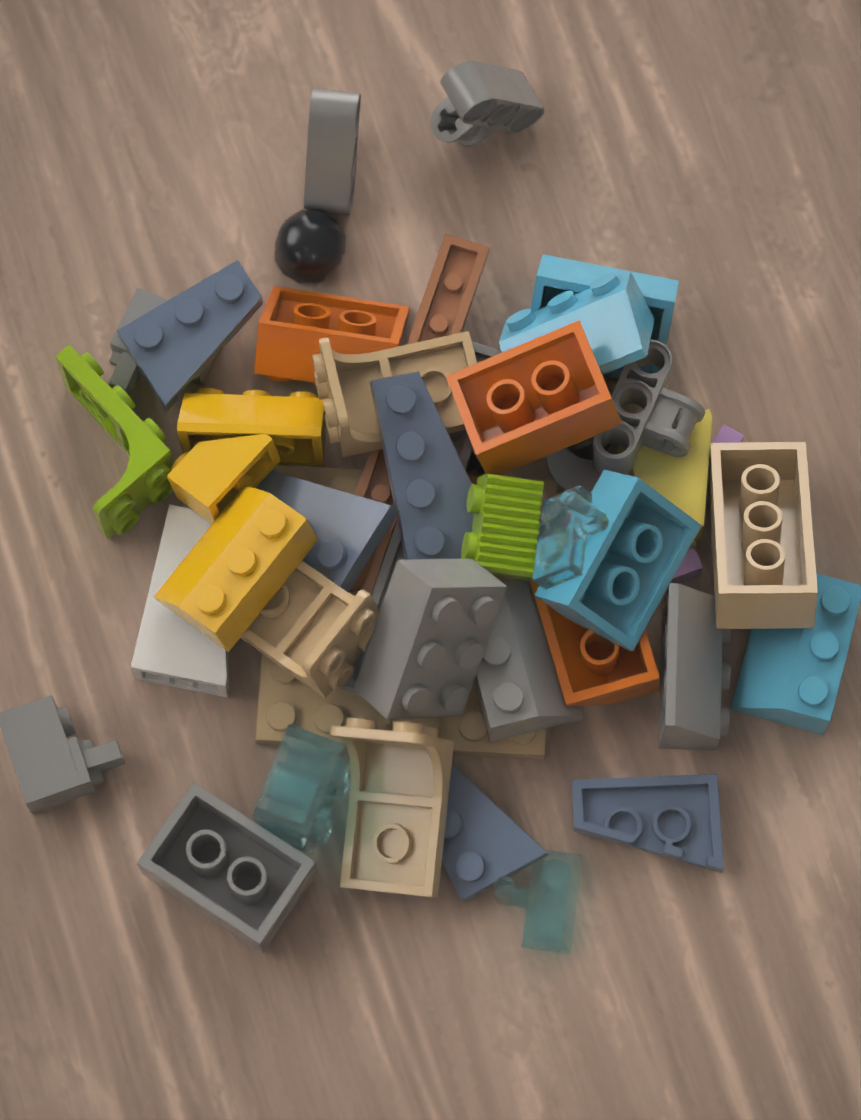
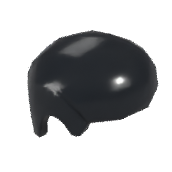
M314 209L301 210L286 219L279 229L275 241V261L284 275L298 283L322 282L329 272L341 264L342 255L345 254L346 235L338 221L325 212Z

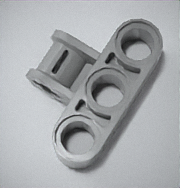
M466 61L454 66L443 75L441 85L448 97L433 111L431 129L436 138L443 142L453 143L457 141L464 146H475L497 129L516 132L531 126L542 117L544 108L522 71L478 61Z
M319 88L313 89L308 123L304 187L305 210L314 209L350 215L361 105V94Z
M650 339L647 357L624 366L611 395L622 425L594 436L592 459L594 467L601 474L604 469L625 475L629 473L643 445L675 457H684L690 450L688 440L695 424L702 421L705 409L695 400L667 389L671 375L672 354L669 348L660 341ZM645 364H652L659 367L660 371L650 374L645 373L639 367ZM632 403L642 407L643 411L631 414L625 412L621 407ZM614 443L623 446L626 451L615 455L605 451L604 447Z

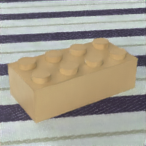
M806 442L710 443L708 482L716 629L814 628L818 589Z

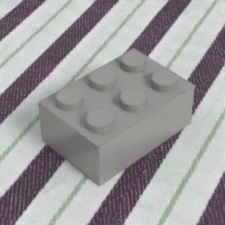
M398 559L354 691L386 719L462 715L507 586L473 559Z
M194 782L137 862L144 876L262 954L318 873L315 861Z

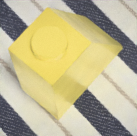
M706 409L702 421L695 424L688 440L690 450L686 456H671L643 445L633 468L626 474L640 478L702 525L690 548L696 545L697 540H700L704 527L713 418L710 409ZM619 445L618 454H621L626 450L623 446Z

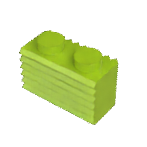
M485 474L478 477L477 484L470 485L467 495V512L474 513L472 532H466L463 537L461 558L475 560L498 578L515 580L533 578L544 482L495 474Z

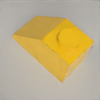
M267 434L201 441L189 453H183L176 459L167 478L176 497L213 524L243 485L256 488L281 459L273 439Z

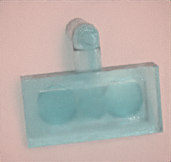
M580 485L543 501L532 581L545 590L582 575L587 537L604 531L609 525L607 515L591 504L592 494Z
M546 850L550 855L531 865L529 888L515 887L514 881L510 877L501 876L495 882L494 899L502 905L526 908L521 948L570 954L582 855Z

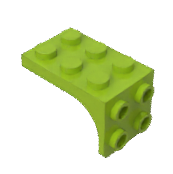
M69 344L55 356L66 389L129 455L128 466L122 478L92 507L100 532L109 539L116 533L123 535L138 522L140 518L138 514L151 503L157 505L163 502L173 492L167 475L171 472L174 463L170 449L163 443L167 438L159 426L150 418L143 422L133 412L132 409L135 407V403L119 385L111 388L101 378L104 371L98 362L88 352L80 356Z

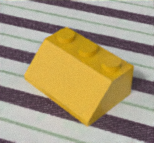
M201 388L196 393H184L177 423V433L182 454L189 453L201 441L267 434L273 439L281 459L277 465L324 467L326 443L324 416L326 415L323 399L317 398L316 394L299 391L291 393L289 397L271 396L269 392L263 390H247L243 392V395L224 394L223 391L215 388Z
M243 485L153 597L229 652L319 539L308 519L269 492Z

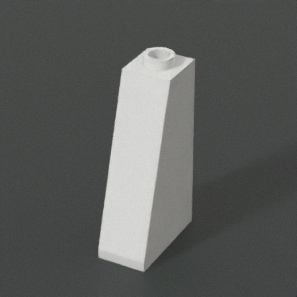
M183 503L182 507L169 504L131 663V670L134 678L137 680L228 698L230 692L228 652L153 597L212 525L185 503Z

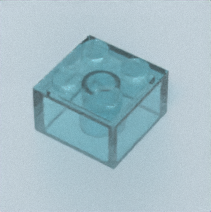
M288 724L254 810V822L295 849L311 855L317 842L325 845L334 822V817L331 816L333 810L331 805L334 798L343 799L351 779V772H348L350 762L346 760L344 744Z

